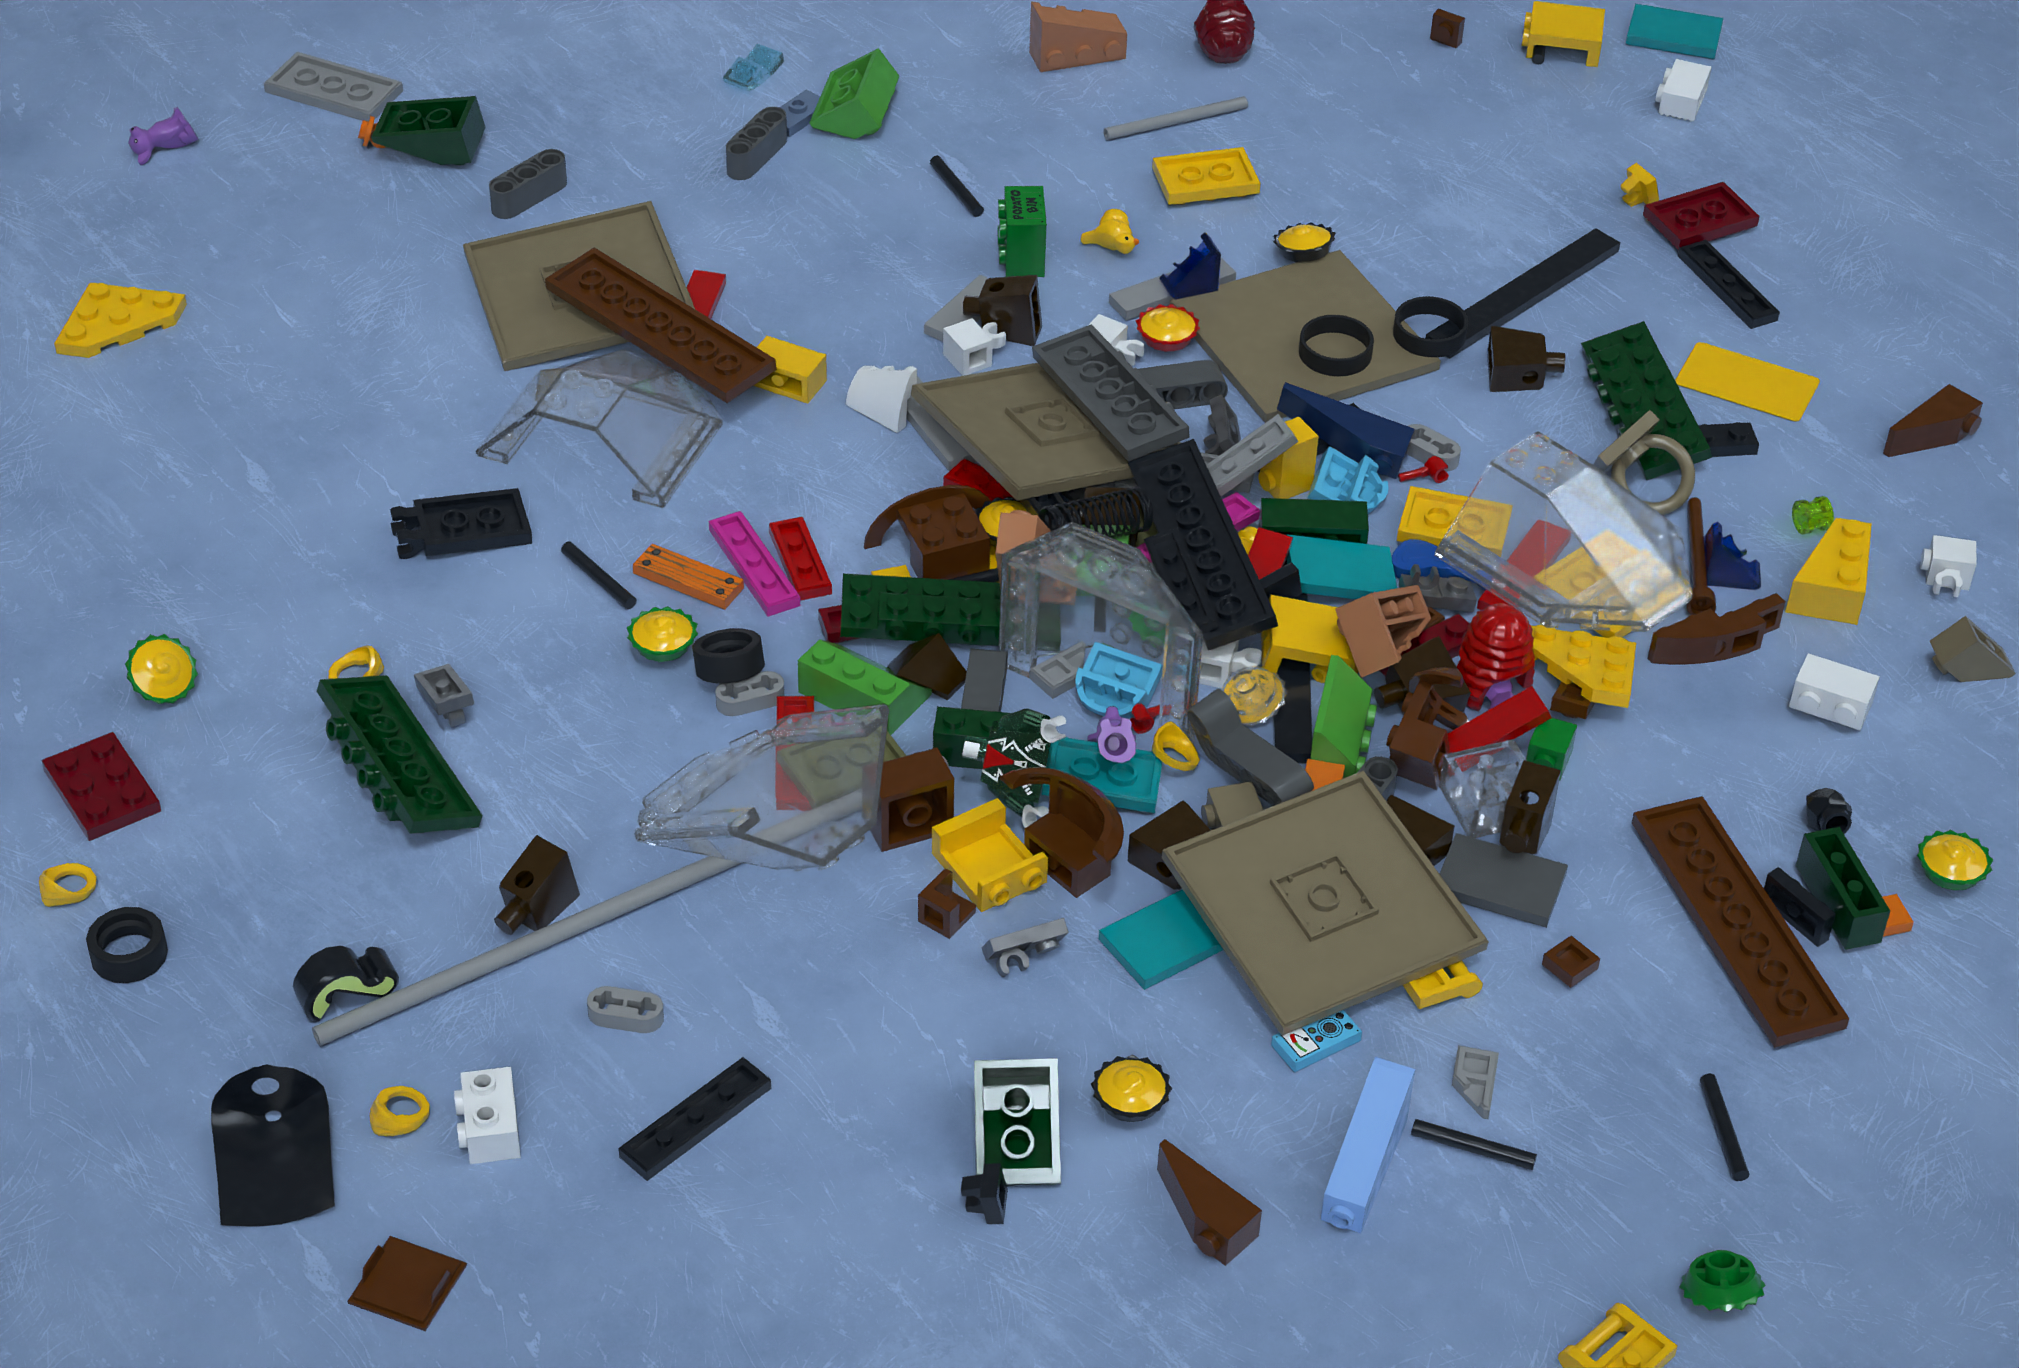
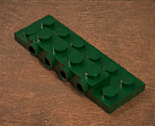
M1644 321L1581 343L1583 354L1588 362L1586 369L1592 383L1598 382L1599 385H1596L1601 403L1609 404L1607 412L1613 426L1618 424L1620 428H1617L1619 437L1651 410L1659 419L1651 434L1664 435L1676 440L1687 450L1693 464L1712 458L1710 447ZM1649 448L1637 460L1646 481L1680 469L1677 460L1670 453L1659 448Z
M843 573L840 637L919 641L939 633L946 643L1059 650V602L1002 598L1000 583Z
M387 675L320 679L316 692L331 713V717L326 723L327 737L331 741H338L342 747L341 756L344 763L353 764L357 770L358 784L361 788H368L373 795V806L377 812H384L389 821H402L410 834L479 827L483 816Z

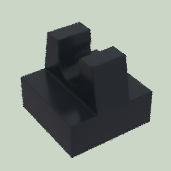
M1001 1163L984 1164L983 1174L962 1177L961 1194L962 1196H967L965 1208L967 1212L984 1214L987 1224H1004L1008 1188Z

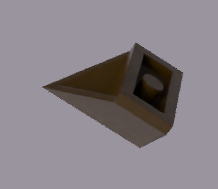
M939 633L909 644L887 665V668L891 669L896 675L932 689L933 694L949 700L965 684L967 673Z

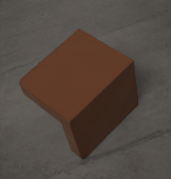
M945 868L918 894V922L950 939L976 913V905L952 892L953 872Z

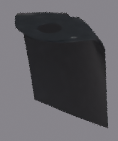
M268 1064L252 1067L231 1077L215 1094L211 1105V1126L221 1225H278L300 1220L334 1207L329 1104L324 1086L317 1079L297 1069ZM272 1078L278 1081L279 1088L274 1093L262 1095L254 1092L252 1085L258 1079ZM270 1111L281 1113V1117L276 1121L266 1120L265 1115Z

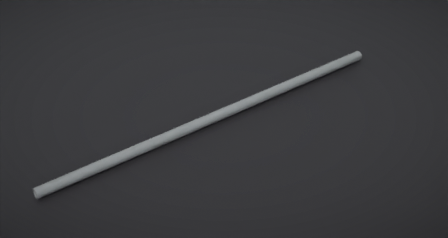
M943 757V759L945 760V762H946V764H947V766H948V768H949V764H948L947 760ZM865 789L312 1027L314 1038L319 1046L327 1044L865 810Z

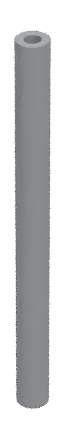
M1245 96L1104 128L1103 134L1106 140L1116 139L1246 109L1248 101Z

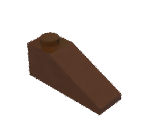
M1948 384L1890 427L1883 454L1887 457H1893L1958 443L1968 434L1973 435L1979 428L1982 421L1979 415L1983 402Z
M1166 1139L1159 1144L1157 1171L1192 1241L1197 1244L1198 1248L1205 1255L1213 1256L1226 1266L1259 1236L1262 1210Z

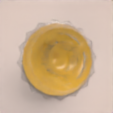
M1248 666L1237 670L1228 677L1222 687V691L1234 703L1242 724L1253 727L1257 723H1266L1269 717L1276 716L1278 709L1285 705L1284 697L1288 693L1284 688L1285 681L1280 679L1277 673H1271L1259 666Z

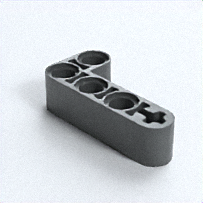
M1221 689L1214 690L1187 710L1189 721L1206 756L1240 783L1252 781L1257 795L1272 806L1314 789L1310 776L1300 764L1242 724L1234 703Z

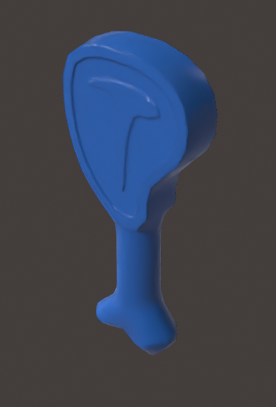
M1418 539L1403 541L1392 555L1395 577L1399 579L1401 574L1410 575V570L1414 564L1419 565L1421 577H1427L1431 572L1432 566L1437 567L1439 577H1460L1477 584L1485 591L1494 587L1493 579L1497 576L1494 567L1474 569L1453 563L1443 549Z

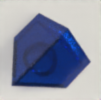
M1206 232L1200 236L1203 241L1197 248L1189 247V256L1181 264L1173 263L1177 268L1168 276L1163 274L1160 277L1170 296L1175 300L1218 291L1221 252Z
M1718 521L1712 524L1704 536L1707 585L1748 590L1760 588V563L1756 559L1748 562L1741 558L1747 554V550H1739L1731 534L1723 537L1722 525Z

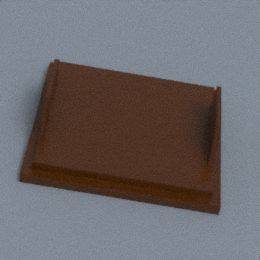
M389 1236L384 1246L378 1245L364 1265L362 1279L347 1302L350 1305L426 1332L466 1268L467 1263Z

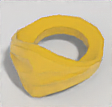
M369 645L362 646L348 652L335 661L329 669V679L338 678L343 669L356 664H367L370 667L363 677L379 676L383 672L384 665L375 648Z
M1171 721L1165 723L1157 730L1152 744V751L1155 756L1172 768L1182 771L1194 770L1200 759L1195 746L1186 734ZM1163 748L1175 749L1188 762H1181L1171 758L1165 753Z
M65 863L49 867L39 877L42 902L47 907L81 902L88 898L95 890L97 877L91 868L79 863ZM66 875H77L84 878L87 884L81 890L71 892L55 882Z
M394 1086L383 1089L370 1108L369 1117L373 1133L378 1136H397L416 1130L428 1119L430 1104L424 1094L411 1087ZM405 1096L417 1102L420 1111L412 1115H395L387 1109L386 1105L388 1100L393 1097Z

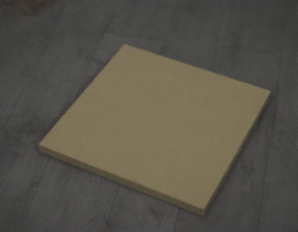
M652 201L463 244L464 254L504 371L629 342L546 289L545 278L594 247L695 309Z
M1341 250L1327 253L1324 257L1317 260L1296 262L1170 299L1169 305L1173 304L1177 308L1184 307L1187 312H1193L1194 317L1199 319L1198 326L1200 329L1197 331V336L1193 338L1208 356L1218 364L1220 370L1265 423L1277 414L1281 418L1287 417L1277 410L1285 382L1339 401L1440 369L1441 360L1438 357L1418 356L1399 346L1393 336L1396 311ZM1324 315H1343L1359 320L1371 330L1374 337L1370 364L1363 371L1349 376H1328L1313 371L1302 362L1299 356L1300 333L1303 326L1310 320ZM1405 321L1400 323L1409 333L1418 336ZM1341 333L1319 334L1306 342L1313 351L1330 358H1350L1366 350L1364 344L1358 339Z
M1038 363L912 385L911 396L1016 500L1133 478L1128 461ZM1172 446L1164 447V448L1159 449V450H1157V451H1154V452H1152V453L1158 452V451H1160V450H1163V449H1166V448H1169V447H1172Z
M1364 770L1163 849L1162 852L1163 861L1281 1036L1487 950L1489 943L1487 938Z

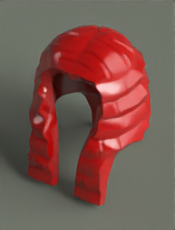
M1493 604L1477 611V614L1468 625L1459 650L1460 660L1457 669L1462 674L1471 692L1466 706L1478 712L1482 707L1486 693L1493 684L1515 678L1523 688H1528L1534 682L1535 655L1533 649V629L1527 617L1521 611L1508 604Z

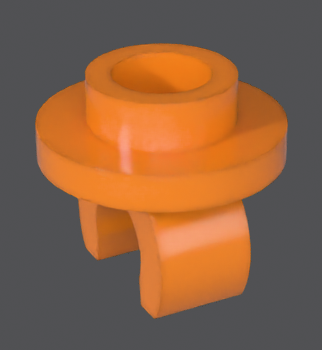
M370 115L369 121L362 120L358 138L364 140L362 145L364 147H367L370 141L377 148H385V146L373 143L371 136L377 123L374 124L375 117Z

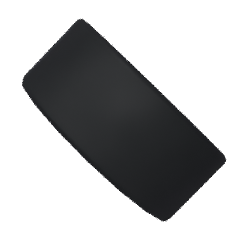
M743 628L717 630L705 634L692 645L696 675L706 682H739L760 673L765 666L761 636L752 630Z
M122 907L110 910L95 920L89 927L86 936L93 970L101 978L114 983H131L149 977L163 965L168 952L161 920L153 912L140 907ZM142 935L151 939L145 947L134 953L113 955L103 951L110 942L122 936Z

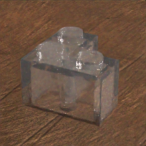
M1514 739L1445 754L1443 757L1439 788L1466 835L1469 837L1478 838L1501 832L1508 797L1521 765L1526 760Z

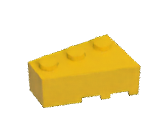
M1835 518L1794 578L1786 606V613L1858 624L1866 593L1872 523Z

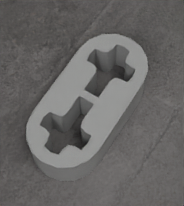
M1421 424L1408 425L1415 430L1406 453L1407 455L1424 464L1432 456L1440 457L1448 465V468L1444 469L1446 472L1458 467L1461 453L1458 443Z
M764 671L739 682L720 683L715 690L716 708L723 715L739 716L774 707L777 705V696H784V680L776 672Z
M602 986L594 989L587 997L588 1017L592 1023L600 1027L637 1033H650L659 1029L664 1022L662 1000L653 993ZM645 1010H650L646 1015H642Z

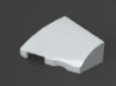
M875 366L861 367L855 374L849 387L846 405L896 433L900 432L906 427L907 400L912 397V385L917 384V368L909 366L904 370H895L894 366H884L882 369Z

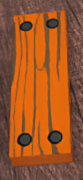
M651 544L633 563V574L724 610L744 589V579L655 544Z

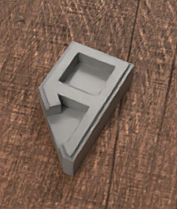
M1081 641L1031 668L1029 679L1052 699L1076 686L1075 679L1078 667L1083 669L1086 644Z
M1458 1045L1452 1086L1481 1118L1489 1119L1499 1053Z

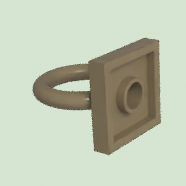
M1651 410L1598 455L1591 470L1601 479L1612 469L1611 479L1613 488L1618 498L1626 507L1642 515L1661 516L1677 510L1687 501L1695 484V468L1691 456L1680 443L1664 435L1651 434L1659 422V419ZM1649 448H1659L1667 451L1677 460L1681 469V482L1677 491L1670 498L1661 502H1647L1639 499L1630 491L1626 483V469L1633 465Z

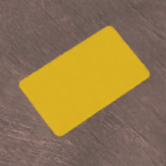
M1703 342L1695 344L1675 379L1676 383L1680 386L1791 421H1799L1820 383V380L1814 376Z

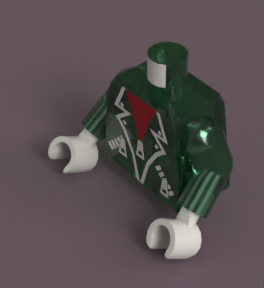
M1029 708L1004 715L1000 720L993 721L989 739L966 735L962 753L963 758L984 762L980 780L987 784L988 790L1004 805L1022 817V823L1025 828L1037 821L1036 815L1043 817L1049 813L1047 807H1034L1033 803L1039 802L1042 784H1027L1012 790L1000 780V776L1012 770L1027 767H1046L1051 743L1066 737L1065 734H1060L1056 729V726L1066 724L1064 716L1050 718L1046 714Z

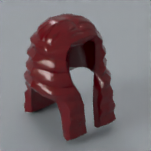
M1207 0L1194 22V31L1198 38V44L1208 58L1216 63H1234L1241 60L1250 50L1254 39L1255 21L1244 0Z

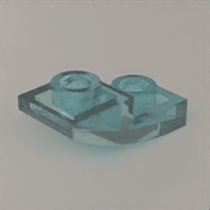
M757 43L746 59L742 57L736 59L723 76V81L751 91L764 83L777 71L784 62L783 53Z

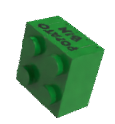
M1004 186V199H998L999 225H997V244L999 245V265L1005 264L1006 277L1024 275L1045 277L1047 224L1043 186Z

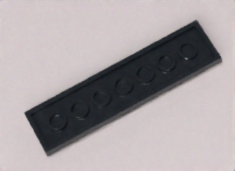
M1191 439L1129 461L1128 465L1136 485L1146 491L1152 503L1153 525L1157 534L1178 527L1214 612L1219 628L1201 634L1208 651L1277 627L1276 615L1195 440Z

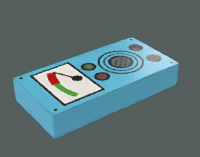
M1342 1010L1283 1036L1280 1033L1272 1036L1271 1046L1295 1073L1361 1041L1362 1031L1346 1012Z

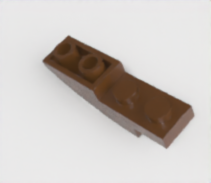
M1775 593L1763 599H1757L1751 604L1735 611H1729L1721 617L1711 608L1696 615H1690L1682 621L1653 632L1648 660L1654 664H1700L1726 660L1761 648L1763 635L1780 627L1786 601Z

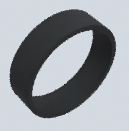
M1431 296L1416 297L1405 301L1396 310L1393 336L1399 346L1412 354L1423 357L1448 356L1463 347L1466 341L1468 317L1460 306L1449 300ZM1431 314L1449 319L1461 331L1445 339H1425L1409 333L1400 323L1411 316Z
M1343 315L1320 316L1310 320L1303 326L1300 333L1299 356L1307 367L1320 374L1337 377L1353 375L1363 371L1370 364L1374 337L1371 330L1357 319ZM1341 333L1358 339L1364 344L1366 350L1350 358H1330L1316 353L1306 342L1319 334Z

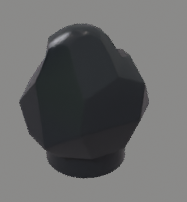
M1822 788L1806 796L1807 822L1815 831L1840 827L1845 834L1850 829L1852 824V808L1845 801L1841 793L1830 788Z

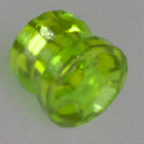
M1825 496L1814 497L1811 502L1805 499L1795 501L1792 507V518L1796 530L1802 535L1812 533L1816 528L1820 531L1828 530L1834 521L1833 507L1829 499Z

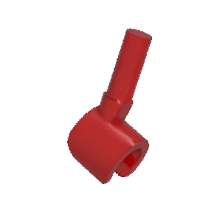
M1432 456L1425 462L1423 467L1399 473L1398 478L1400 482L1430 476L1436 483H1442L1449 477L1448 473L1444 470L1448 468V465L1440 457Z
M1169 700L1147 709L1143 704L1135 705L1132 709L1134 718L1130 719L1134 731L1138 734L1148 732L1154 725L1153 718L1174 708L1173 702Z

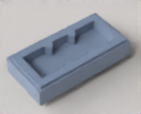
M806 89L780 107L786 112L788 137H791L810 124L809 122L820 96Z

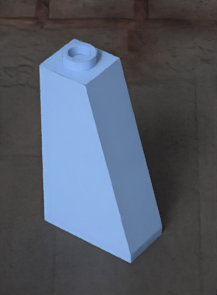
M1374 1058L1324 1193L1322 1221L1331 1223L1338 1228L1349 1229L1358 1233L1362 1232L1407 1123L1415 1069L1382 1058Z

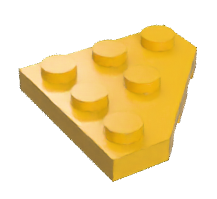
M90 282L54 343L56 354L90 358L100 354V348L117 342L121 346L145 337L144 331L159 325L163 330L177 324L187 305L185 294Z
M1544 624L1531 625L1533 629L1532 636L1534 637L1533 649L1535 660L1539 658L1548 665L1547 672L1566 685L1573 682L1581 687V695L1590 702L1628 708L1636 651L1635 642H1629L1625 638L1617 636L1610 638L1593 636L1586 631L1580 630L1573 632L1557 630L1552 626Z

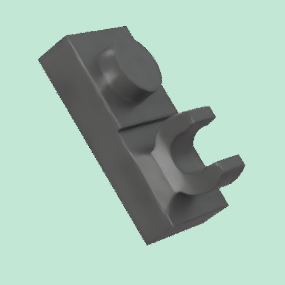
M1222 394L1210 399L1212 414L1208 416V419L1216 434H1211L1203 439L1204 444L1208 448L1205 453L1218 456L1241 441L1237 416Z
M1417 564L1412 566L1410 575L1401 574L1398 584L1399 588L1419 585L1427 607L1474 612L1477 599L1471 581L1460 577H1439L1437 567L1432 566L1431 572L1427 577H1421V571Z
M450 664L414 674L417 689L438 715L443 714L444 719L449 720L451 727L465 723L462 708L474 705L473 695Z
M1064 918L989 939L981 948L985 960L999 957L996 968L999 975L1004 977L1010 973L1007 959H1015L1019 964L1020 970L1024 971L1029 967V958L1024 951L1036 949L1037 954L1054 950L1060 947L1059 941L1069 932Z

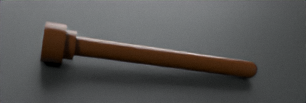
M1692 497L1689 499L1687 506L1693 588L1687 594V610L1691 615H1696L1710 608L1715 612L1716 596L1707 585L1702 503L1699 498Z

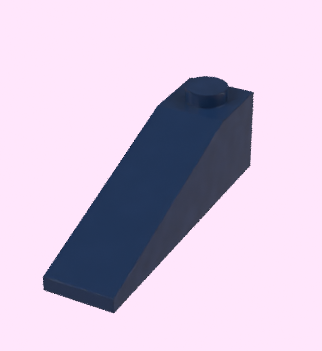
M1287 382L1284 383L1277 410L1291 419L1300 417L1320 439L1357 463L1367 455L1378 464V474L1396 479L1415 430L1409 426Z

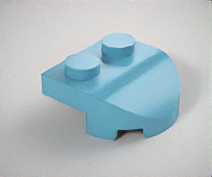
M1329 446L1322 454L1307 498L1310 500L1366 501L1369 514L1386 498L1389 488L1388 481L1382 482L1377 474L1378 464L1367 455L1357 463Z
M1095 642L1083 669L1078 667L1075 683L1080 701L1088 710L1105 716L1106 709L1109 706H1115L1118 708L1119 716L1131 718L1134 717L1132 709L1135 705L1143 704L1147 708L1164 669L1162 664Z

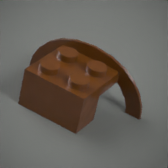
M961 485L933 487L908 495L890 505L875 519L865 536L864 549L881 546L885 532L898 520L910 541V565L918 578L947 580L989 570L990 537L975 511L977 508L982 507L985 501H990V499L978 489Z
M1435 667L1417 672L1411 677L1409 681L1410 692L1406 695L1401 710L1404 716L1399 726L1393 725L1386 743L1390 750L1389 758L1397 765V776L1434 790L1438 789L1452 758L1447 730L1433 725L1434 720L1452 730L1469 722L1465 713L1445 702L1435 691L1433 684H1447L1461 688L1464 681L1458 669Z
M1027 767L1012 770L1000 776V780L1012 790L1027 784L1050 785L1049 813L1026 827L1024 833V845L1033 856L1044 852L1048 857L1047 875L1076 898L1111 875V861L1117 856L1122 847L1124 828L1122 818L1114 804L1098 788L1078 776L1046 767Z

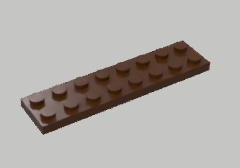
M595 247L545 278L547 290L726 403H729L777 370L775 358Z
M1700 796L1634 812L1632 825L1774 1048L1847 1029L1850 1018L1704 797Z

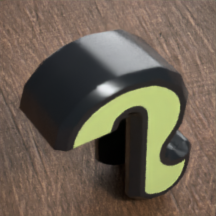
M333 946L326 947L308 958L294 978L293 989L306 1017L317 1022L320 1021L331 1004L332 996L335 992L382 998L390 994L397 987L399 976L385 950L381 948L368 947L365 950V954L358 957L351 948Z

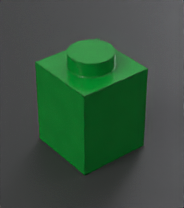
M1551 718L1538 725L1529 742L1526 761L1561 770L1559 779L1561 781L1573 751L1577 725Z

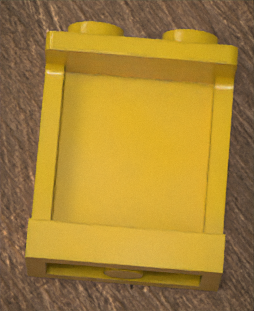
M1533 1L1532 12H1526L1522 38V46L1527 47L1526 58H1532L1535 45L1587 51L1586 66L1598 67L1605 9Z
M1270 595L1269 602L1276 615L1278 626L1261 632L1262 671L1277 673L1282 658L1329 667L1331 655H1337L1356 673L1359 672L1346 637L1341 634L1337 625L1338 616L1335 608L1338 607Z
M998 798L932 827V855L944 869L946 868L953 872V880L980 912L994 906H1000L1020 894L1035 890L1042 884L1047 883L1048 857L1044 852L1033 856L1005 823L1006 807Z

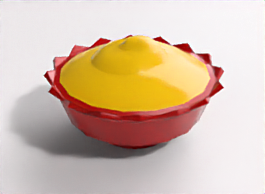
M1159 304L1155 308L1148 307L1146 312H1140L1139 319L1135 320L1138 325L1136 329L1141 333L1146 344L1164 352L1185 348L1189 345L1192 338L1197 336V331L1200 329L1198 326L1199 319L1194 317L1193 312H1187L1184 307L1177 308L1173 304L1168 306Z

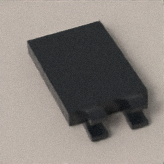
M518 488L413 500V507L397 506L390 509L392 521L402 520L390 523L393 535L397 536L398 544L408 543L397 546L400 559L412 558L423 549L426 556L532 544V531Z

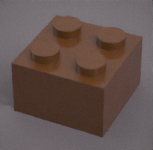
M938 748L865 767V821L881 852L932 838L933 826L954 817V777Z

